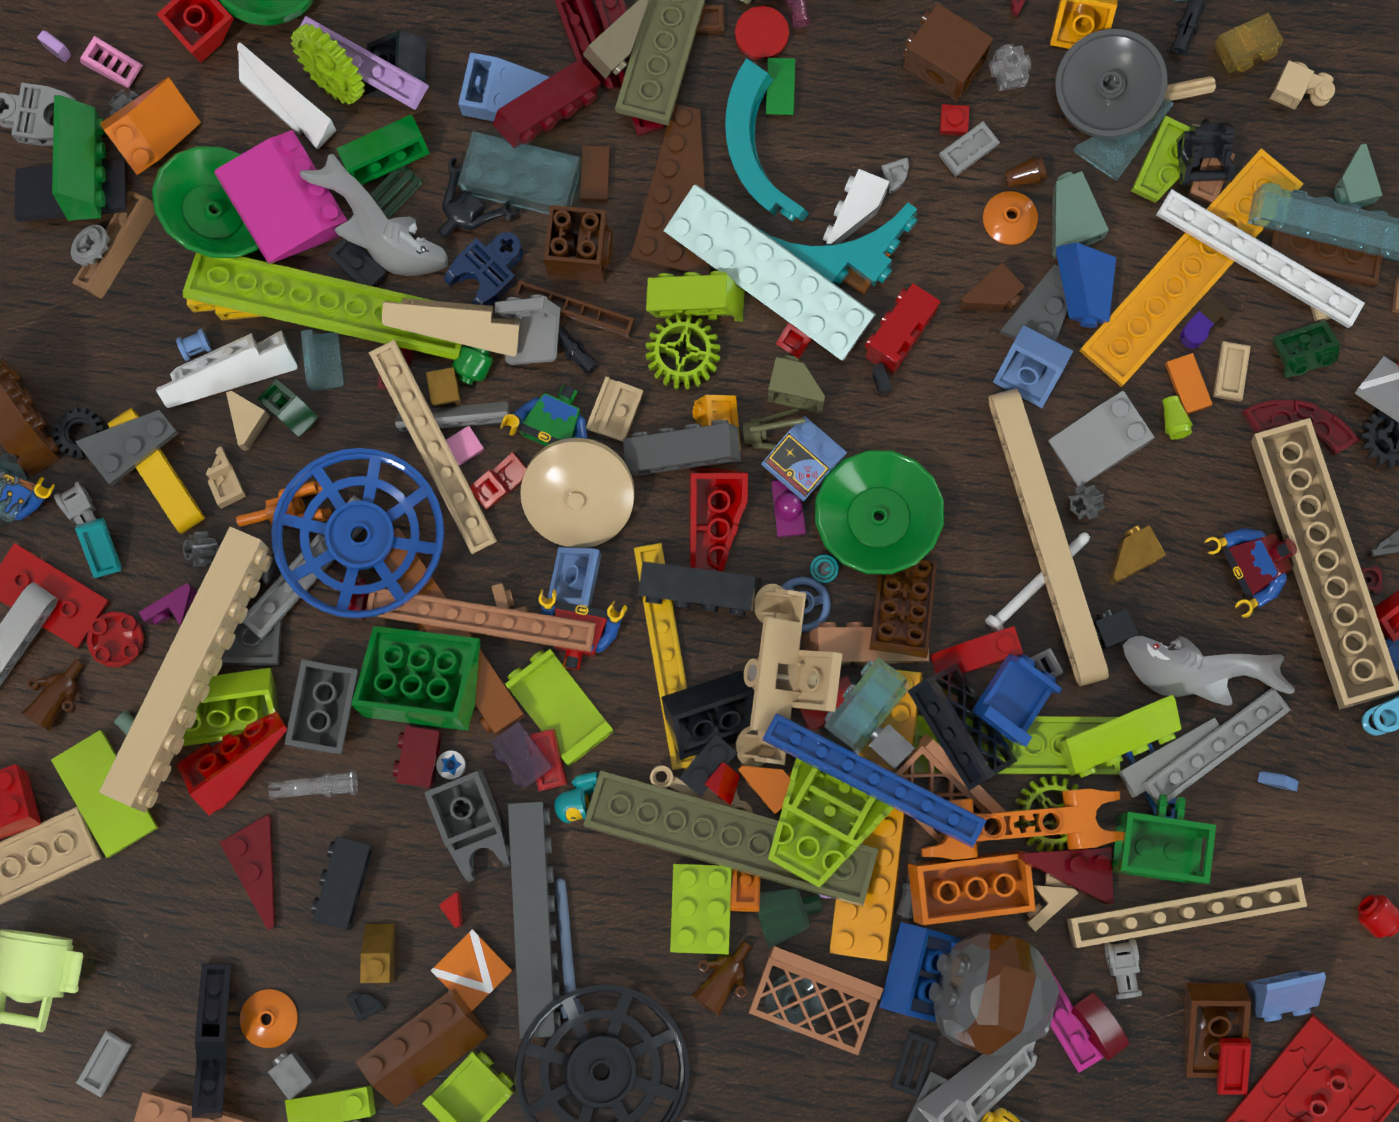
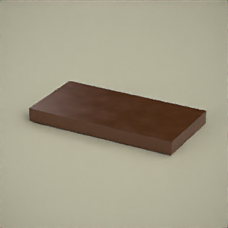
M1280 210L1275 216L1269 247L1317 275L1376 287L1379 281L1387 232Z

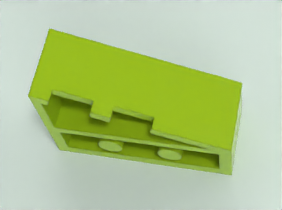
M713 271L710 272V275L703 276L694 272L684 273V276L674 277V275L666 273L658 274V278H648L646 311L656 318L676 319V315H681V319H686L688 315H708V320H717V315L733 316L734 321L743 322L745 290L737 285L726 272Z

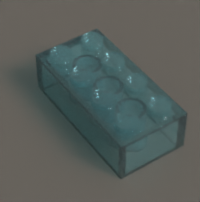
M472 131L458 184L461 192L466 190L475 197L500 203L511 201L513 206L549 214L550 205L571 207L581 171L580 158L577 156L523 143L514 149L506 139Z

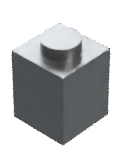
M890 724L885 728L880 725L869 737L872 740L869 746L895 770L915 750Z
M286 1052L282 1053L272 1061L274 1067L268 1071L288 1100L295 1098L317 1080L297 1052L290 1055Z

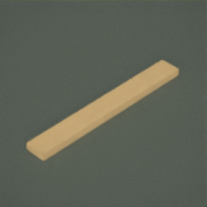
M392 340L369 352L471 554L497 542L396 341Z

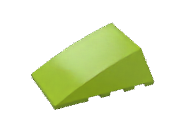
M796 758L768 860L820 888L894 808Z

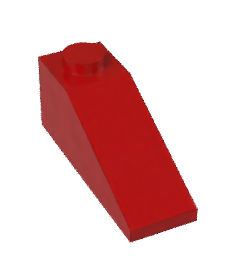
M1015 626L930 654L935 674L956 663L963 674L1002 663L1008 654L1020 657L1023 651Z

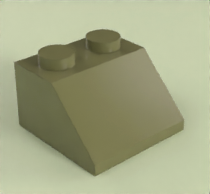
M783 355L782 358L776 357L768 389L767 402L822 414L825 395L805 364L799 362L798 358L789 355Z

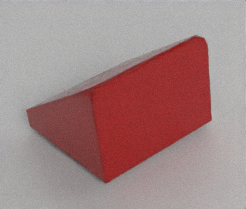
M788 322L776 345L799 359L813 339Z
M722 762L705 782V785L731 805L740 775Z
M456 892L440 903L439 907L453 927L460 928L463 926L461 894Z

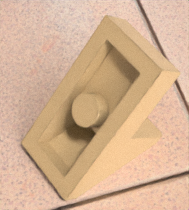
M1033 885L1034 892L1045 904L1041 906L1038 903L1035 905L1036 911L1027 912L1026 915L1029 918L1024 924L1031 932H1036L1074 898L1078 892L1073 888Z

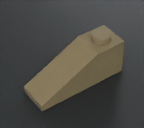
M638 0L596 38L583 53L605 79L611 73L617 76L628 65L625 60L631 53L649 0Z

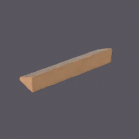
M129 190L127 193V212L115 213L106 227L107 235L110 237L109 243L106 244L109 249L102 253L103 258H97L94 265L82 266L73 280V284L102 299L155 214L154 204L151 200Z

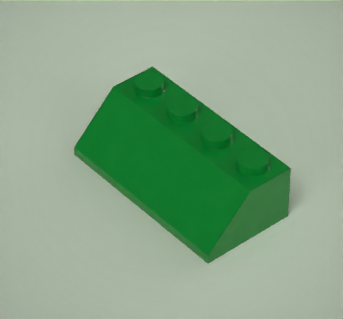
M54 95L52 194L68 221L101 218V207H105L102 183L106 181L105 170L102 166V159L106 158V149L104 142H102V135L106 134L100 124L104 121V118H100L95 107L61 95Z

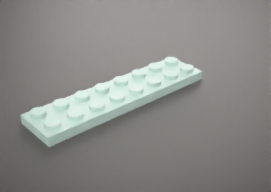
M698 185L692 187L664 229V232L718 271L726 272L737 285L842 361L845 360L876 315Z

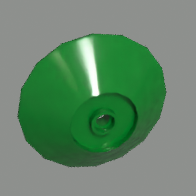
M196 146L174 154L158 170L152 188L154 212L167 234L187 250L210 258H238L259 249L214 173L217 168L241 154L223 147ZM209 210H214V211H216L217 213H216V214L211 213Z
M867 450L842 460L825 477L815 499V524L824 546L843 565L865 574H894L915 566L934 548L944 526V499L934 477L915 459L895 451ZM880 513L884 516V519L877 521L874 519V515Z

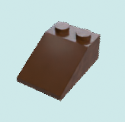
M1186 983L1184 1002L1186 1078H1217L1220 1038H1248L1251 999L1245 983Z

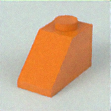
M741 766L738 769L741 776L773 815L783 808L792 772L786 774L781 769Z

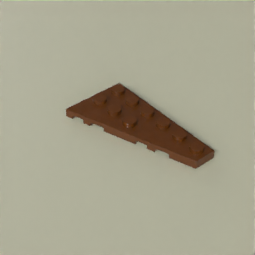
M679 104L674 106L632 249L631 260L680 273L694 272L703 276L710 275V264L664 232V229L692 187L698 185L705 190L699 109Z

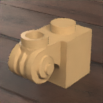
M1289 60L1280 74L1270 99L1295 110L1304 94H1311L1310 100L1315 106H1324L1335 93L1334 79L1326 73H1318L1316 75L1314 71L1308 69L1307 65Z

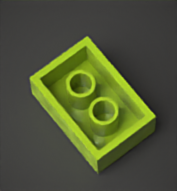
M673 864L670 952L729 954L730 868L717 865Z

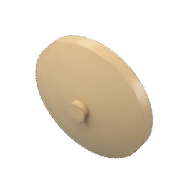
M585 438L559 440L540 450L532 458L525 470L520 492L524 513L535 530L546 539L561 546L571 548L593 547L614 537L624 527L630 517L635 494L631 473L621 457L606 445Z

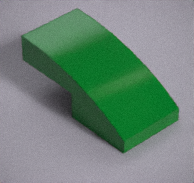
M768 58L767 73L774 80L767 89L766 114L794 115L795 58Z

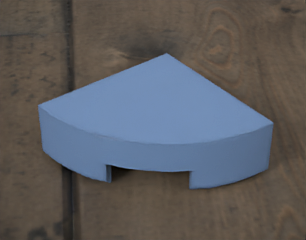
M1259 772V783L1297 792L1299 782L1296 779L1283 774Z

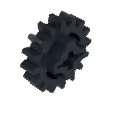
M1379 410L1377 415L1372 414L1368 417L1370 423L1366 422L1361 427L1366 431V433L1359 436L1360 440L1366 441L1361 450H1369L1370 454L1367 456V459L1370 460L1375 457L1377 459V467L1385 462L1387 469L1393 468L1395 463L1399 468V422ZM1385 421L1383 430L1375 431L1377 425Z

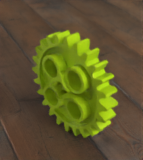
M307 23L301 25L292 33L291 39L293 41L291 45L295 48L293 52L299 56L297 60L304 64V71L311 74L310 78L318 84V87L325 88L327 95L331 93L336 101L340 99L343 104L347 102L348 105L354 103L363 95L365 84L361 81L363 77L357 73L359 68L351 63L353 59L345 54L346 50L339 46L338 41L331 40L329 33L324 34L320 27L316 29L313 24L308 25Z

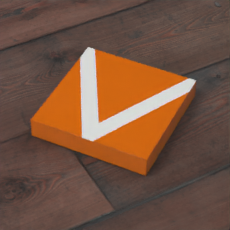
M474 929L431 970L450 991L453 989L458 991L471 1011L513 971Z

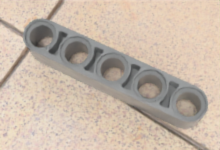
M35 582L30 583L23 590L0 624V686L57 605L58 599Z

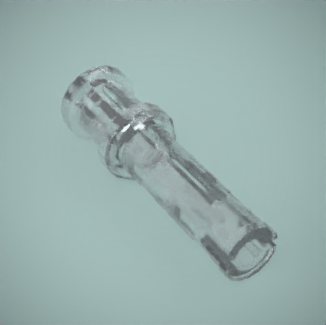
M349 770L348 773L334 775L331 772H326L322 774V777L269 781V789L280 790L268 792L270 799L323 794L327 798H332L334 794L350 793L351 796H354L358 792L357 774L355 770Z

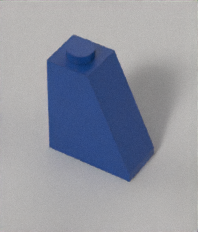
M1077 242L1057 246L1056 254L1069 319L1080 322V326L1086 328H1095L1097 324L1109 322L1116 257Z

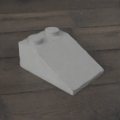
M1122 391L1048 440V443L1078 487L1086 484L1147 446L1155 437L1125 392Z

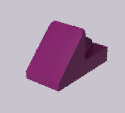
M186 583L141 610L139 614L144 622L150 625H160L170 618L169 614L173 613L178 624L181 626L196 596L197 590L193 585Z

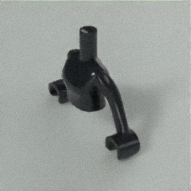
M457 158L449 160L448 171L450 179L442 204V210L448 220L437 230L441 237L446 238L457 226L464 230L472 231L484 223L502 216L505 220L511 222L518 219L519 208L512 213L507 211L511 207V201L505 202L501 209L480 215L485 210V207L468 191L463 190L462 194L453 200L458 178L465 173V165L455 169L453 166L456 165Z

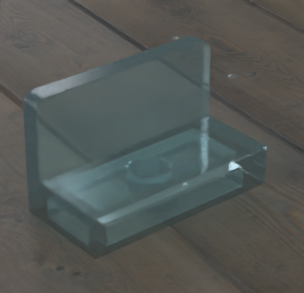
M312 329L301 331L307 386L311 391L343 387L344 377L338 333L315 335Z

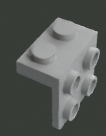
M532 295L530 299L509 297L506 301L495 302L494 313L506 319H520L517 355L514 357L506 355L505 360L507 363L518 365L552 362L556 359L560 307L543 295Z

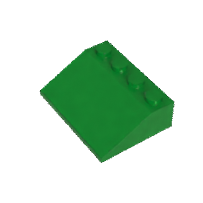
M374 626L351 705L365 718L468 731L475 706L480 639Z

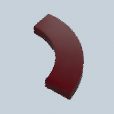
M1276 399L1255 404L1242 411L1255 434L1310 418L1317 439L1330 450L1333 456L1360 441L1354 431L1338 416L1332 415L1318 407V405L1306 401Z

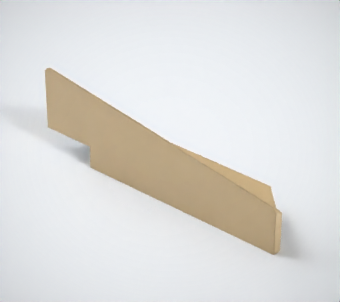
M403 299L401 303L383 302L382 324L385 326L513 357L517 355L520 319L492 318L493 306L418 299Z

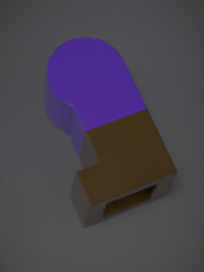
M1213 295L1181 331L1180 339L1182 344L1187 348H1198L1206 340L1209 330L1216 323L1223 327L1235 313Z

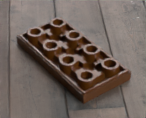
M920 560L915 566L894 574H878L869 650L927 658L937 567L936 561Z

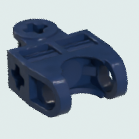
M503 232L496 236L487 247L476 238L454 260L444 277V281L451 287L459 281L475 279L479 282V289L476 292L477 296L471 304L493 305L518 282L516 276L510 271L523 257V248L518 237L513 233ZM505 246H507L508 248L512 247L513 251H504L503 248Z

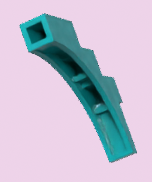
M907 203L893 219L876 231L857 240L837 245L807 246L794 244L770 236L765 232L763 233L834 284H842L849 274L847 271L849 267L875 287L879 281L883 284L893 270L890 269L892 260L886 254L892 255L901 243L898 238L904 231L909 233L918 221L915 218L917 209L910 203Z

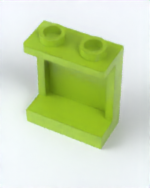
M474 1050L422 1104L440 1122H487L516 1092L512 1088L515 1083L503 1071L498 1074L491 1067L494 1062L483 1051L478 1054Z

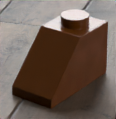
M1001 263L961 298L959 307L962 310L1002 312L1007 306L1012 309L1023 299L1021 294L1025 286Z

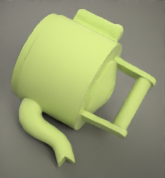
M0 929V1024L36 1029L37 1032H44L53 997H64V992L76 993L79 990L78 982L83 953L72 951L73 939L27 931ZM6 995L17 1002L34 1003L42 1000L39 1017L5 1012Z

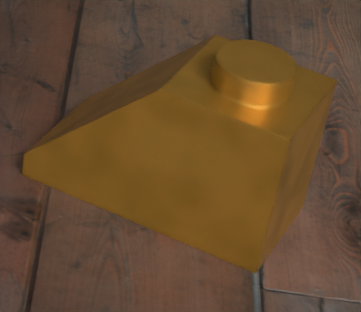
M1138 525L1124 533L1126 538L1119 544L1109 581L1111 585L1166 556L1150 525L1143 529Z
M365 924L361 948L360 983L395 982V924Z

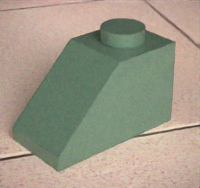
M1367 144L1360 145L1355 151L1335 186V199L1338 204H1341L1343 212L1375 204L1382 196Z

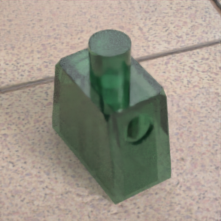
M798 888L760 893V908L757 914L768 948L810 928L807 916L823 911L818 894L802 899Z

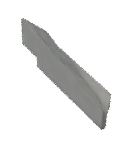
M1036 1041L1002 1056L982 1054L917 1103L918 1110L929 1122H962L965 1117L971 1122H977L1035 1066L1037 1055L1033 1053Z

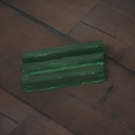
M406 165L394 170L370 194L374 201H376L405 173L376 203L381 209L410 179L413 181L382 211L387 219L423 183Z

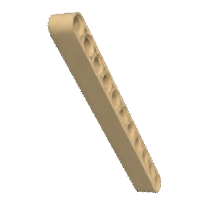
M1017 388L989 395L988 400L992 417L1075 679L1079 686L1106 680L1109 677L1107 664L1021 395Z

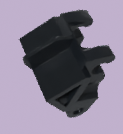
M1205 118L1201 123H1191L1190 131H1184L1178 137L1176 142L1178 165L1180 168L1179 181L1181 185L1200 181L1232 182L1235 164L1231 159L1235 133L1233 125L1229 122L1211 123L1208 118ZM1200 158H1217L1223 166V170L1191 171L1192 167L1199 166Z

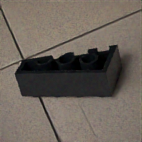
M643 561L638 595L645 596V602L662 604L663 599L674 600L673 606L690 608L691 603L702 604L701 610L718 612L719 607L730 608L729 614L746 616L747 610L754 611L755 597L761 589L762 578Z

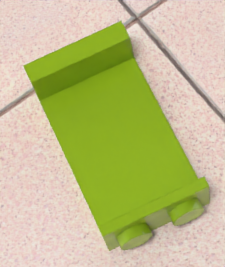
M551 649L547 652L540 650L530 658L532 663L525 669L519 667L507 676L509 681L505 685L541 731L555 729L561 757L570 767L614 733V731Z

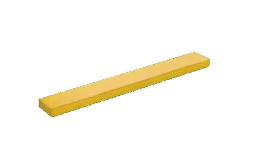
M662 543L634 548L639 581L643 561L665 564ZM642 596L673 771L685 769L691 763L694 756L682 760L679 759L665 719L661 698L662 696L687 689L672 600L663 599L662 604L645 602L646 597Z

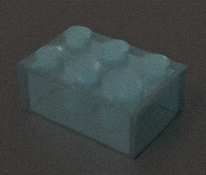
M879 657L875 662L869 661L861 671L863 676L857 685L851 684L843 694L845 699L839 708L836 707L835 712L829 711L825 717L827 723L824 727L856 754L861 752L870 740L871 734L883 724L911 688L903 675Z

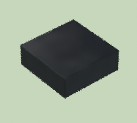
M884 364L874 365L871 375L879 397L888 396L891 394L892 387Z

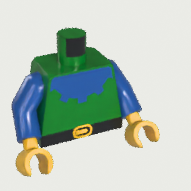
M562 385L557 398L546 393L541 397H535L519 407L513 414L505 415L500 425L501 429L504 426L512 427L509 433L511 436L515 435L517 428L520 426L519 432L521 436L543 446H548L551 443L568 438H588L586 421L581 416L580 409L572 405L577 391L566 385Z

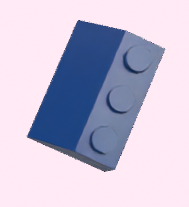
M901 922L879 1008L936 1023L934 1002L929 998V991L932 984L938 983L941 977V972L937 969V961L942 954L950 953L955 944L962 940V938Z

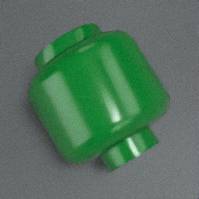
M462 345L459 357L452 364L455 372L458 373L457 379L470 385L474 381H484L493 362V358L489 354L490 351Z

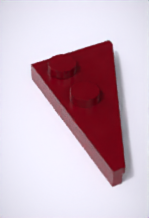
M268 814L219 843L266 929L271 930L274 928L276 916L273 900L272 818Z
M1111 848L1018 853V859L1024 861L1026 865L1044 871L1050 877L1068 886H1073L1084 894H1089L1099 899L1103 904H1114Z

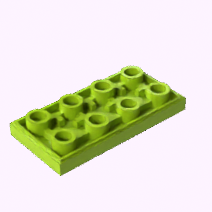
M99 730L54 757L51 761L106 858H110L159 827L148 809L144 813L99 793L117 756L104 731Z

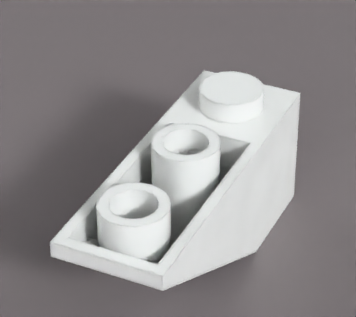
M858 169L855 177H849L844 190L848 192L845 201L840 200L834 212L837 220L834 226L829 225L823 237V240L826 241V246L840 244L877 215L888 190L889 181L861 169Z

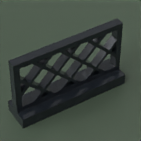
M957 663L935 675H931L908 690L909 695L969 791L1017 762L1003 736L972 713V710L966 708V701L974 708L979 698ZM950 673L958 683V686L950 683ZM950 692L958 696V703L950 699ZM966 717L973 720V728L966 725ZM981 725L987 730L988 736L981 732ZM981 742L988 745V752L981 749ZM996 750L1000 751L1005 761L996 757Z

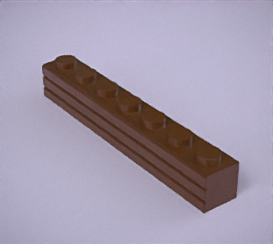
M519 280L514 297L521 299H530L532 295L546 296L549 301L560 307L561 316L627 338L630 337L635 324V320L632 317Z

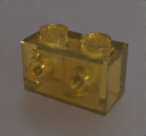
M1268 12L1219 35L1214 47L1228 73L1236 70L1243 72L1252 67L1254 62L1261 58L1266 61L1276 56L1284 40Z

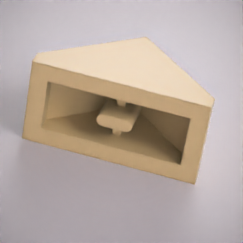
M233 391L226 392L238 446L243 451L249 450L270 416L265 410Z

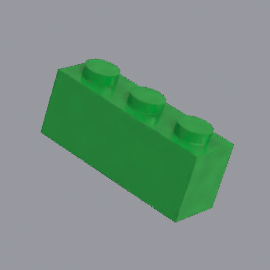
M412 114L336 148L346 171L361 185L430 154Z

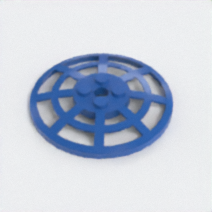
M344 449L326 454L311 462L299 471L286 486L273 515L271 531L272 549L277 566L285 581L297 595L311 606L338 617L355 619L375 617L403 606L415 597L428 583L438 566L443 550V515L431 486L410 464L392 454L375 449ZM345 460H369L367 477H348L332 483L323 470L332 464ZM381 462L390 464L403 471L420 488L406 498L396 487L378 479ZM314 475L323 490L310 502L303 518L286 514L295 493L306 480ZM351 486H365L362 501L345 503L338 492ZM378 488L389 493L399 504L385 512L374 504L376 489ZM426 497L435 518V543L419 541V523L413 507ZM329 498L336 510L330 516L328 522L323 523L312 520L318 507L324 500ZM405 513L410 523L411 539L395 537L392 522ZM283 525L300 529V547L306 563L292 571L287 564L283 551ZM364 528L368 533L366 540L360 543L353 541L352 534L354 530ZM309 531L325 535V542L328 548L327 551L315 558L310 548ZM392 548L408 551L402 564L395 572L391 573L384 560ZM416 552L432 554L430 564L423 577L405 594L397 580L409 569L416 556ZM336 559L340 564L347 567L344 582L341 583L329 577L322 571L321 567ZM374 567L382 579L370 585L355 586L359 570ZM314 573L324 584L341 591L337 607L327 605L314 598L299 584L298 580ZM387 587L395 599L390 604L375 609L348 610L352 594H368Z

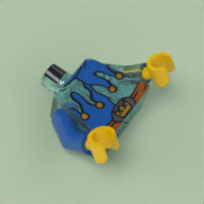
M0 469V519L12 523L13 520H23L36 511L45 498L51 495L55 485L52 484L51 488H44L41 485L44 480L43 477L36 484Z

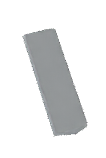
M507 401L431 408L430 410L440 429L502 423L503 417L509 414V404ZM398 412L395 421L397 429L401 433L409 432Z

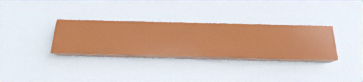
M385 588L369 593L366 610L388 605L395 601L390 591ZM417 594L406 604L389 613L375 616L591 652L596 627V623L421 594Z

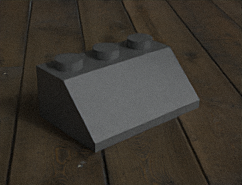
M301 660L285 745L342 755L358 669Z

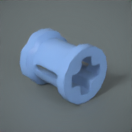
M202 328L198 329V333L183 339L181 337L176 338L178 348L185 361L190 360L191 356L203 351H212L208 337Z

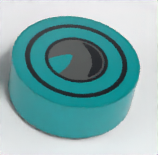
M829 555L817 556L810 566L811 577L821 584L832 582L838 574L836 560Z

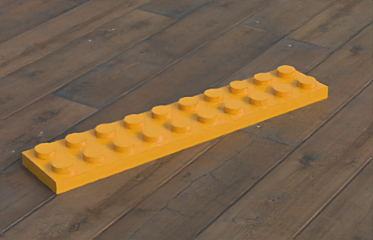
M1261 148L1206 210L1256 238L1302 187L1303 183ZM1185 232L1112 313L1109 322L1103 323L1085 343L1080 352L1120 387H1123L1235 261Z
M864 666L860 699L862 708L859 709L854 753L891 772L895 770L869 746L872 742L869 737L880 725L885 728L890 724L914 747L918 708L909 695L908 690L922 681V673ZM895 808L861 843L879 849L865 902L862 907L836 899L829 953L888 961L906 816L905 813Z

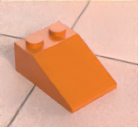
M167 77L100 124L138 175L159 161L201 122L171 79Z

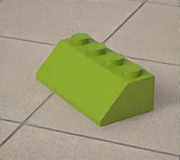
M271 668L212 676L208 684L210 687L206 699L199 703L195 711L197 713L196 720L190 729H186L182 737L184 739L183 746L222 741V737L229 733L236 736L244 732L248 724L276 711L279 713L277 689Z
M1170 695L1057 744L1070 775L1073 776L1079 773L1080 777L1083 778L1097 772L1095 766L1103 762L1109 767L1123 761L1121 755L1132 751L1133 756L1149 750L1148 743L1158 740L1161 745L1175 739L1174 732L1181 730L1175 698L1173 695Z

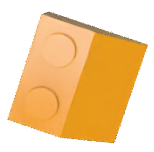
M1059 0L1050 45L1070 49L1077 41L1093 32L1111 29L1117 8V0Z

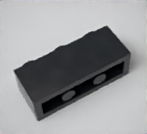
M339 836L336 837V841H331L327 852V858H330L328 869H323L319 880V886H322L320 897H315L311 908V914H314L313 921L344 930H351L373 853V845Z

